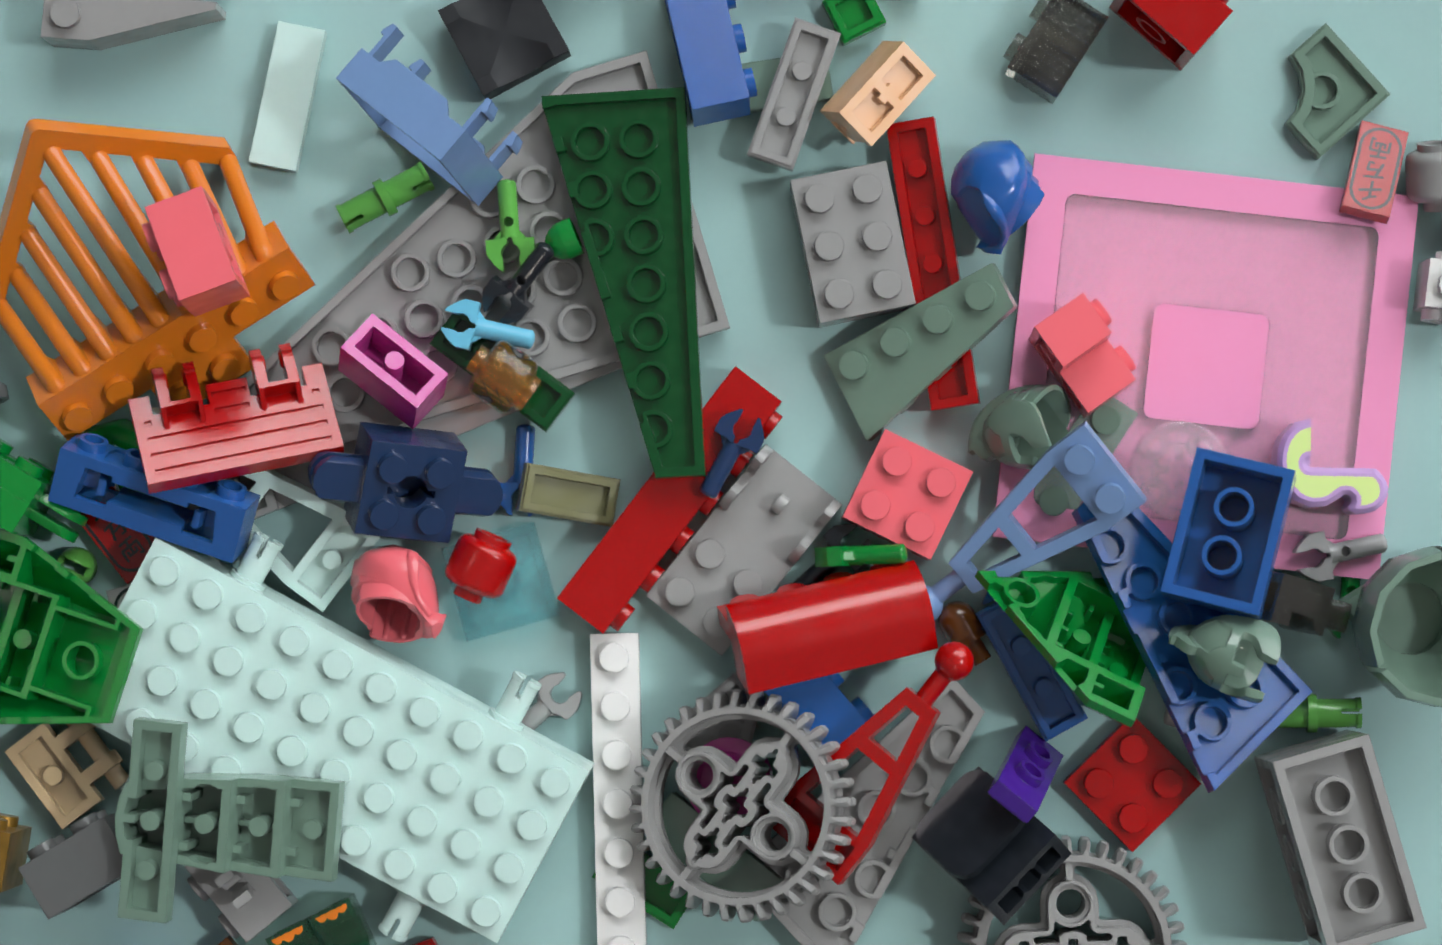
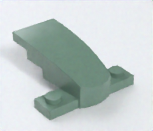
M147 717L134 719L129 781L125 783L119 796L115 813V836L119 852L123 854L118 918L158 923L171 921L176 864L219 873L236 871L277 879L282 876L327 882L337 879L345 781L264 774H184L188 722Z

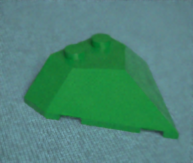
M978 570L975 578L1066 683L1078 704L1122 725L1132 727L1146 689L1140 685L1146 665L1104 579L1093 578L1091 572L1021 571L1018 577H998L996 571Z

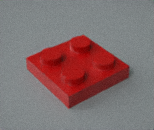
M1137 718L1132 727L1120 724L1062 781L1131 852H1134L1201 785Z

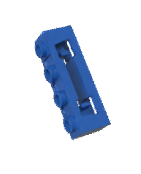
M77 433L60 447L48 501L233 563L247 548L260 495L247 491L246 486L233 480H220L149 494L138 449L131 448L126 450L108 444L109 441L105 437L93 433ZM115 484L124 486L119 492L109 489L111 486H115ZM190 504L200 506L199 509L194 511L187 509Z

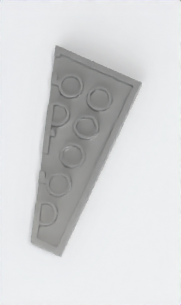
M951 681L934 702L933 706L941 714L873 847L843 884L837 885L833 880L825 881L815 876L820 884L821 892L817 895H811L803 889L806 904L796 907L789 901V913L780 916L772 908V913L801 945H854L859 939L879 899L883 896L913 842L911 837L917 831L920 820L932 808L952 768L957 763L985 713L957 681ZM911 711L881 738L878 743L898 759L919 716ZM865 754L840 776V778H853L854 780L852 787L842 788L843 797L856 798L857 802L855 806L844 807L843 816L855 818V825L850 827L858 834L889 776ZM822 792L817 799L824 804ZM778 833L772 838V843L780 850L787 844V841ZM798 861L785 866H775L764 862L784 879L790 877L800 868Z

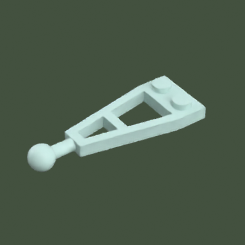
M152 407L153 415L160 413L159 407ZM274 470L243 475L256 481L250 492L260 495L259 502L267 491L272 489L332 519L296 567L279 551L270 568L285 585L323 612L351 576L354 561L366 551L371 550L381 536L354 534L345 518L346 510L344 504L338 501L322 500L313 489ZM254 523L248 545L253 540L255 531L261 532Z

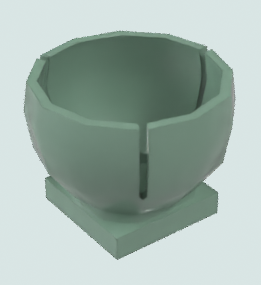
M1429 546L1389 558L1365 584L1345 595L1339 601L1352 622L1359 658L1366 669L1396 698L1433 707H1442V546Z

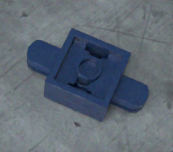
M360 422L354 454L332 451L319 452L311 460L308 467V480L319 498L322 500L345 502V518L354 534L449 543L455 514L480 517L491 516L497 511L503 500V490L500 482L490 470L465 466L468 451L454 432L420 428L411 429L410 427Z

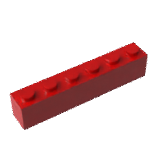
M736 366L702 409L706 475L723 446L721 435L714 432L721 417L735 410L743 409L741 417L733 427L734 443L736 444L739 440L748 438L751 435L752 428L758 418H760L765 440L783 418L776 411L782 401ZM747 452L739 455L730 474L737 478L751 460L753 454ZM653 472L557 599L601 633L605 634L610 626L618 632L635 610L629 604L630 600L640 588L646 593L651 590L665 571L658 565L669 550L673 551L676 555L681 551L694 534V531L688 527L690 522L699 511L707 516L724 493L720 490L716 498H709L700 492V486L705 477L657 480Z

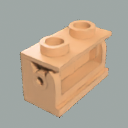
M882 41L822 107L820 112L851 144L863 142L868 146H873L936 75L904 41Z

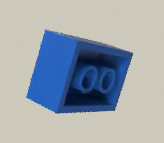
M1197 447L1160 591L1163 597L1233 615L1261 620L1296 482V471Z

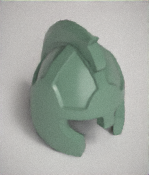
M1055 384L1025 385L1000 394L990 401L975 418L969 434L968 453L971 455L976 454L986 462H992L996 459L1014 468L1031 469L1047 449L1069 434L1067 427L1072 410L1067 394L1060 386Z
M1221 615L1205 620L1199 625H1178L1171 628L1168 634L1169 644L1175 645L1187 654L1193 671L1204 683L1222 693L1252 703L1262 702L1265 693L1250 688V686L1257 680L1264 662L1277 665L1279 661L1281 639L1275 627L1251 617Z

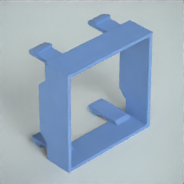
M391 24L381 31L383 37L369 53L361 48L336 79L381 130L479 206L503 178L498 169L512 153L515 155L519 153L523 141L512 131L491 157L488 158L485 155L484 145L473 138V136L487 120L492 122L495 119L498 108L487 97L463 126L456 123L449 117L448 100L423 81L431 72V69L422 59L412 63L409 69L396 59L383 61L404 37L399 28Z

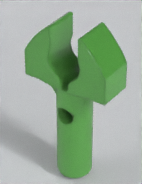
M510 179L501 180L497 183L500 232L494 240H485L486 255L502 273H505L502 255L504 249L509 244V240H512L513 244L520 250V266L536 247L535 238L526 237L519 230L516 182Z

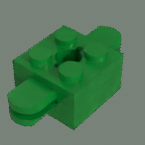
M0 439V527L11 534L33 536L39 525L61 538L75 543L79 533L47 514L48 510L51 508L81 526L86 525L89 516L48 501L53 481L51 478L54 475V471L33 458L26 459L19 455L16 459L10 455L14 447Z

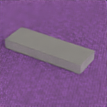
M795 17L747 156L793 172L841 33Z

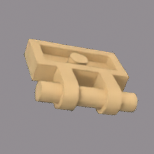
M91 723L66 724L68 728L59 735L55 733L49 724H40L4 751L61 829L70 826L105 799L93 783L105 776L113 788L117 790L122 787L129 777L121 766L124 760L115 749L109 750L94 730L97 726ZM77 741L81 743L95 762L85 770L81 768L68 750Z

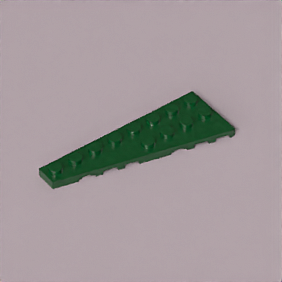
M685 87L541 96L542 108L548 122L553 144L563 171L568 193L574 207L657 480L706 477Z

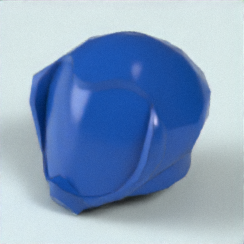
M1011 140L984 141L970 149L956 164L951 177V195L956 201L960 212L980 239L976 248L981 249L985 253L1001 254L1009 236L1032 216L1044 197L1039 181L1032 175L1033 166L1025 158L1020 147Z

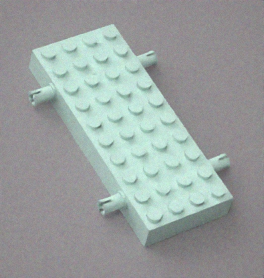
M255 531L254 538L237 569L212 556L155 537L118 608L143 628V632L113 723L91 724L132 745L133 721L135 718L147 717L188 722L184 774H264L345 781L339 858L389 884L397 891L383 921L378 925L379 931L388 936L399 919L400 924L391 939L404 943L423 906H429L498 943L594 765V762L522 723L542 684L531 678L520 695L519 691L528 675L514 671L496 708L490 707L268 587L264 580L279 551L282 550L283 544L276 539H273L272 542L268 541L270 536Z

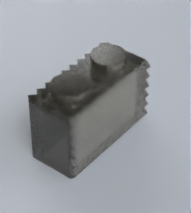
M1039 0L1029 15L1030 18L1036 21L1030 33L1025 37L1018 32L1003 56L1010 61L1005 74L1051 104L1054 103L1109 18L1083 0Z

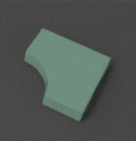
M1325 23L1287 57L1297 73L1300 93L1296 109L1284 125L1315 160H1318L1384 101L1390 93Z

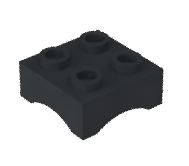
M458 0L438 10L485 99L487 97L492 99L571 56L564 39L542 0Z

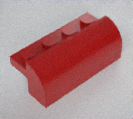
M914 560L901 564L872 565L870 570L854 574L836 572L827 575L824 581L808 585L790 583L779 587L775 593L762 596L755 594L739 595L732 598L730 603L717 606L719 623L732 643L737 677L748 694L938 649L929 594L922 574Z

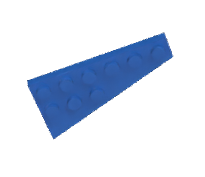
M1084 502L1072 512L1077 525L1095 517ZM1138 507L1106 532L1085 542L1207 792L1210 793L1215 791L1313 691L1281 657L1277 665L1264 662L1257 680L1250 686V688L1265 693L1260 703L1244 701L1222 693L1198 678L1189 663L1187 654L1175 645L1169 644L1168 634L1171 628L1178 625H1199L1203 621L1216 616L1233 614L1163 597L1160 591L1173 543Z

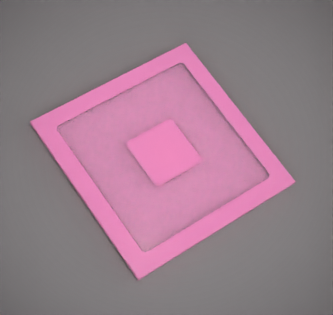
M1034 154L1032 175L1039 181L1044 197L1026 224L1008 390L1025 385L1055 384L1061 387L1028 339L1034 326L1084 293L1090 302L1096 298L1111 317L1112 323L1107 327L1112 334L1108 341L1113 348L1121 345L1129 354L1136 366V369L1131 372L1136 380L1129 388L1103 405L1115 408L1120 414L1121 423L1114 433L1108 435L1098 433L1092 425L1093 413L1083 418L1070 398L1072 411L1067 430L1070 433L1085 421L1090 425L1147 497L1146 502L1139 507L1141 511L1172 543L1197 447L1270 464L1272 448L1277 436L1289 424L1309 418L1311 419L1310 467L1377 469L1383 475L1389 488L1418 213L1417 202L1410 200L1407 195L1395 194L1390 218L1387 224L1339 212L1344 188ZM1000 462L995 508L1030 469H1018ZM1054 466L1012 514L1034 542H1043L1077 526L1072 512L1083 501ZM1049 487L1061 488L1068 496L1067 509L1060 515H1047L1040 508V495ZM1388 493L1382 506L1366 514L1347 515L1342 512L1341 507L1344 504V498L1342 497L1327 506L1302 508L1290 503L1274 569L1296 571L1306 567H1315L1320 563L1321 559L1327 557L1326 553H1320L1316 549L1292 553L1297 543L1306 534L1324 531L1326 539L1332 543L1376 534L1384 535ZM1000 528L992 534V537L1008 539ZM1085 541L1076 545V547L1088 548ZM1382 553L1339 562L1334 568L1333 574L1334 576L1369 580L1380 568Z

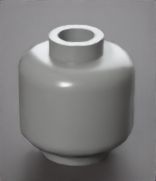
M1442 140L1417 143V150L1410 152L1405 159L1407 197L1414 202L1423 203L1425 212H1442Z

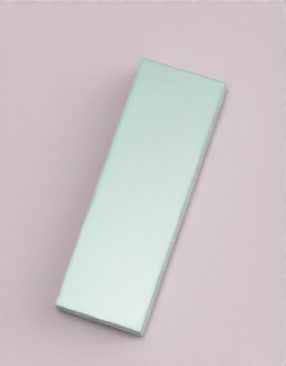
M278 21L249 156L251 164L298 173L327 38L325 30Z

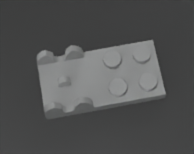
M766 444L646 596L722 656L732 643L719 623L717 606L728 604L732 598L739 595L755 594L762 596L772 593L842 504Z

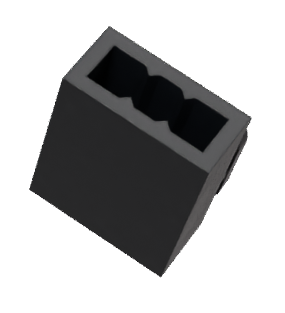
M978 766L974 771L964 774L920 820L917 831L911 838L994 917L1005 925L1072 853L1056 834L1038 818L1033 816L1028 823H1023L988 795V790L994 778Z

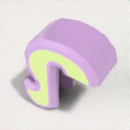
M1310 418L1289 424L1277 436L1272 448L1270 464L1296 471V482L1290 503L1302 508L1327 506L1342 497L1344 498V504L1341 509L1347 515L1370 513L1384 503L1388 493V486L1383 475L1377 469L1310 467Z

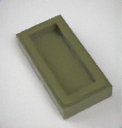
M524 463L516 511L612 527L621 479Z

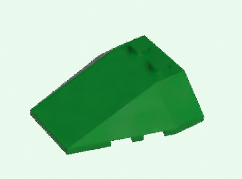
M0 528V724L113 723L143 628L29 538L18 534H11Z

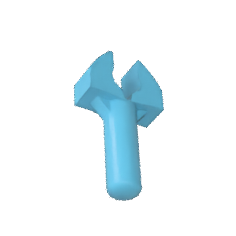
M464 299L445 309L448 313L467 316L470 322L476 325L475 328H468L464 332L441 327L445 337L458 349L471 351L472 343L480 339L495 342L503 340L504 342H501L503 344L530 349L534 344L535 333L533 330L485 319L480 312L482 305L480 302Z

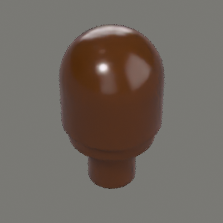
M963 601L949 602L943 607L938 617L939 627L948 642H961L971 650L974 657V666H977L991 657V654L981 640V637L986 633L975 615V610L968 603Z

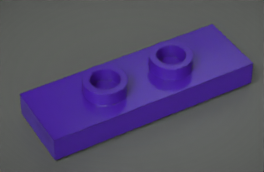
M1025 725L1015 737L988 790V795L1023 823H1028L1038 812L1064 755Z

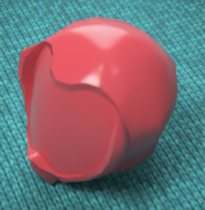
M393 544L379 546L366 551L354 561L350 580L352 586L351 600L356 606L355 612L360 621L370 630L369 636L371 638L385 642L404 643L420 638L435 639L442 630L447 615L439 613L437 586L432 575L433 570L428 562L411 549Z

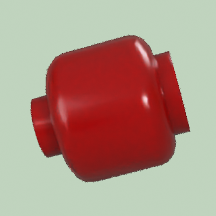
M476 528L474 534L467 533L460 536L445 568L446 577L456 584L453 593L479 605L483 597L490 599L501 597L517 564L516 555L510 550L512 543L480 528Z

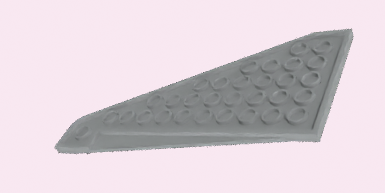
M643 51L573 72L548 96L658 89L647 51ZM541 102L485 155L490 158L507 136L514 131L523 141L521 149L517 155L512 153L498 171L503 176L501 180L510 179L516 182L519 230L526 237H534L535 245L537 246L539 242H545L547 232L552 225L570 217L581 240L585 253L568 260L558 259L553 256L527 289V301L534 307L522 320L508 324L533 330L535 333L533 346L530 349L517 348L525 356L528 355L533 358L537 365L566 387L573 389L621 369L622 364L612 337L607 315ZM497 185L479 206L451 186L284 343H290L301 386H304L302 366L322 363L344 444V453L354 454L360 422L409 427L338 370L340 347L372 313L448 373L443 398L415 428L454 432L456 436H459L517 412L507 402L501 405L495 393H493L494 399H491L495 400L494 403H496L498 410L494 409L496 408L495 405L482 402L476 394L485 396L486 391L482 389L485 388L484 385L478 383V380L429 344L452 315V313L446 312L445 309L458 301L469 299L480 302L482 304L480 312L484 318L499 322L510 311L511 292L506 295H500L498 301L487 312L483 311L482 302L483 289L492 277L497 275L502 280H508L520 268V250L513 244L512 240H509V244L504 249L502 255L505 273L498 270L486 255L485 240H494L500 232ZM692 203L699 338L730 329V325ZM279 349L265 360L268 382L285 380L283 369L278 361L277 352ZM251 374L247 377V382L252 396L257 395L253 375ZM488 390L486 396L492 397V391ZM310 462L273 469L313 489L308 480ZM243 475L222 479L242 483L246 486L247 491H250L256 481ZM269 489L258 503L254 520L297 502ZM190 504L187 509L193 511L200 508V506Z

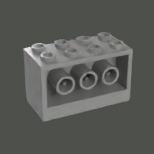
M1343 730L1254 756L1310 945H1370L1427 928L1369 734Z

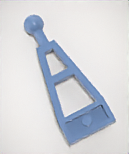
M1086 421L1047 449L1038 459L1036 464L1023 476L950 559L948 564L952 567L953 571L933 586L926 585L934 621L943 610V602L964 586H967L972 593L984 589L975 578L978 569L970 559L998 528H1000L1019 553L985 570L996 571L998 577H1010L1106 532L1146 502L1147 497ZM1055 466L1095 517L1036 544L1013 516L1012 512Z

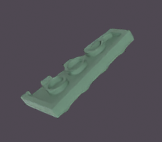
M991 263L824 355L867 441H873L898 414H902L934 381H938L945 375L959 358L969 349H973L1018 308L996 264Z

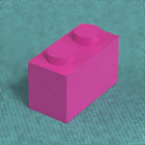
M373 313L340 347L338 370L411 429H414L445 394L448 373Z

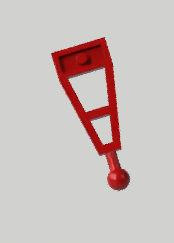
M952 641L942 645L935 655L934 663L936 669L918 692L911 687H906L840 744L839 750L831 755L833 761L836 759L848 760L860 750L889 774L859 834L850 826H841L840 833L848 835L852 839L850 845H836L834 848L844 856V861L841 864L826 862V865L834 873V877L831 880L837 885H841L847 880L873 847L941 714L933 706L934 702L951 681L962 680L971 673L974 666V657L971 650L965 644ZM909 708L919 718L897 759L873 738ZM815 766L796 781L794 787L784 799L806 822L809 831L807 846L809 851H813L818 841L824 812V804L810 793L821 784ZM777 823L773 830L788 842L787 829L782 824Z

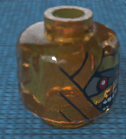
M505 340L496 342L490 350L481 345L465 368L473 374L468 383L469 392L502 414L511 411L513 408L520 412L541 382V379L536 376L538 370L537 362Z

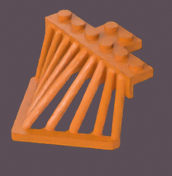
M45 119L29 120L25 125L0 215V325L34 371L26 379L38 407L64 438L69 441L77 433L81 434L128 404V400L135 399L150 389L155 394L151 369L163 368L168 379V391L171 401L188 398L186 387L183 385L181 378L182 363L193 361L203 400L206 399L205 385L234 380L250 371L249 355L235 335L307 291L315 283L288 245L275 221L263 226L238 159L226 139L216 136ZM62 150L81 151L91 163L159 278V271L166 269L164 261H160L157 253H153L148 245L142 228V224L147 223L148 220L108 154L132 157L155 203L174 195L154 158L176 160L190 190L202 186L217 205L250 296L194 317L184 306L177 307L174 299H169L165 289L157 293L121 243ZM44 160L139 305L138 307L130 310L116 292L52 196L48 186L40 177ZM199 163L218 164L220 166L245 230V239L239 243H236ZM33 202L112 320V323L108 326L91 311L39 234L36 226L28 220ZM21 242L86 337L81 343L69 334L27 273L24 265L17 260ZM10 282L59 352L60 356L53 359L46 356L8 303L6 295Z

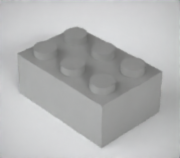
M887 161L791 180L790 191L818 327L822 328L905 311L913 307L916 301Z

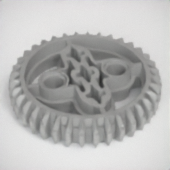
M734 689L729 701L725 692L718 691L713 694L712 704L706 697H699L695 702L696 712L690 706H682L679 709L682 723L670 717L664 721L669 736L662 732H654L651 735L654 743L659 747L658 750L644 748L641 752L643 757L650 761L649 767L637 766L634 772L639 777L644 778L643 785H632L629 789L634 795H641V804H633L629 810L633 814H641L642 823H635L632 825L631 830L634 833L644 832L646 840L639 842L636 848L640 852L652 851L653 856L645 862V866L648 869H655L660 866L663 869L658 874L656 882L659 885H665L674 881L670 890V896L675 899L687 893L685 907L696 909L702 903L703 916L712 917L719 909L722 921H732L737 912L740 922L747 923L752 921L754 911L760 921L771 919L772 908L779 916L788 914L789 901L796 907L806 904L803 889L811 895H817L821 892L820 884L815 876L825 881H829L834 877V873L826 865V862L841 864L844 861V856L834 849L835 846H848L851 844L852 839L848 835L840 833L841 826L855 825V818L843 816L844 807L855 806L857 801L853 797H843L842 788L852 787L854 780L853 778H840L838 771L848 767L849 762L847 759H836L833 761L831 755L839 750V743L837 741H830L822 744L821 742L827 736L829 729L825 725H819L810 731L815 715L811 712H804L797 718L799 704L789 701L782 708V697L780 695L771 694L765 702L763 691L750 694L747 699L744 690ZM729 720H756L773 725L785 733L782 738L765 737L756 740L745 751L738 762L714 746H698L690 750L685 749V744L704 729ZM798 744L803 747L813 761L823 791V822L813 851H809L807 848L809 831L805 820L784 801L800 775L801 762L798 756ZM766 758H776L773 763V767L778 771L776 775H766L770 768L765 763ZM674 760L678 763L675 778L679 790L700 809V813L690 825L684 838L687 866L681 862L674 852L668 839L663 819L664 788ZM703 762L708 763L713 771V780L707 788L702 787L697 778V770ZM734 776H743L738 784H732ZM737 797H747L744 802V806L748 810L747 814H737L741 807L736 801ZM777 823L782 824L788 832V842L782 850L776 848L771 839V831ZM746 827H752L751 835L740 836ZM716 835L717 839L714 845L719 851L718 853L709 854L708 851L711 848V843L707 840V837ZM746 849H749L759 859L770 865L785 866L796 861L800 863V868L784 881L772 887L753 892H736L710 885L700 878L702 873L719 874L729 870L737 863Z
M1067 835L1061 836L1060 840L1072 854L1058 867L1060 873L1048 880L1041 891L1039 901L1040 922L1009 926L1000 933L995 942V945H1019V942L1025 941L1026 945H1068V940L1074 939L1077 945H1117V937L1122 936L1123 940L1129 945H1187L1183 940H1171V934L1180 933L1185 929L1181 921L1167 922L1166 919L1178 912L1179 908L1175 903L1160 905L1159 902L1166 898L1170 891L1164 885L1152 891L1149 887L1158 877L1153 870L1146 872L1140 878L1137 876L1143 866V861L1140 858L1135 857L1125 867L1123 863L1126 859L1127 850L1118 847L1110 859L1107 857L1109 851V843L1107 841L1100 840L1096 846L1095 853L1090 852V839L1087 836H1081L1078 841V850H1072V842ZM1083 866L1100 870L1125 884L1143 904L1152 923L1155 937L1149 940L1141 927L1130 920L1099 919V902L1096 890L1089 880L1075 873V867ZM1068 889L1077 890L1081 896L1079 909L1072 914H1061L1056 906L1059 894ZM970 895L968 902L978 908L979 912L977 916L970 913H962V922L972 925L974 928L972 933L966 931L958 932L957 939L962 943L971 945H987L988 932L994 916ZM1055 922L1066 926L1055 931V938L1034 939L1035 937L1052 934ZM1086 922L1088 927L1094 932L1107 934L1104 936H1086L1075 927L1081 926Z

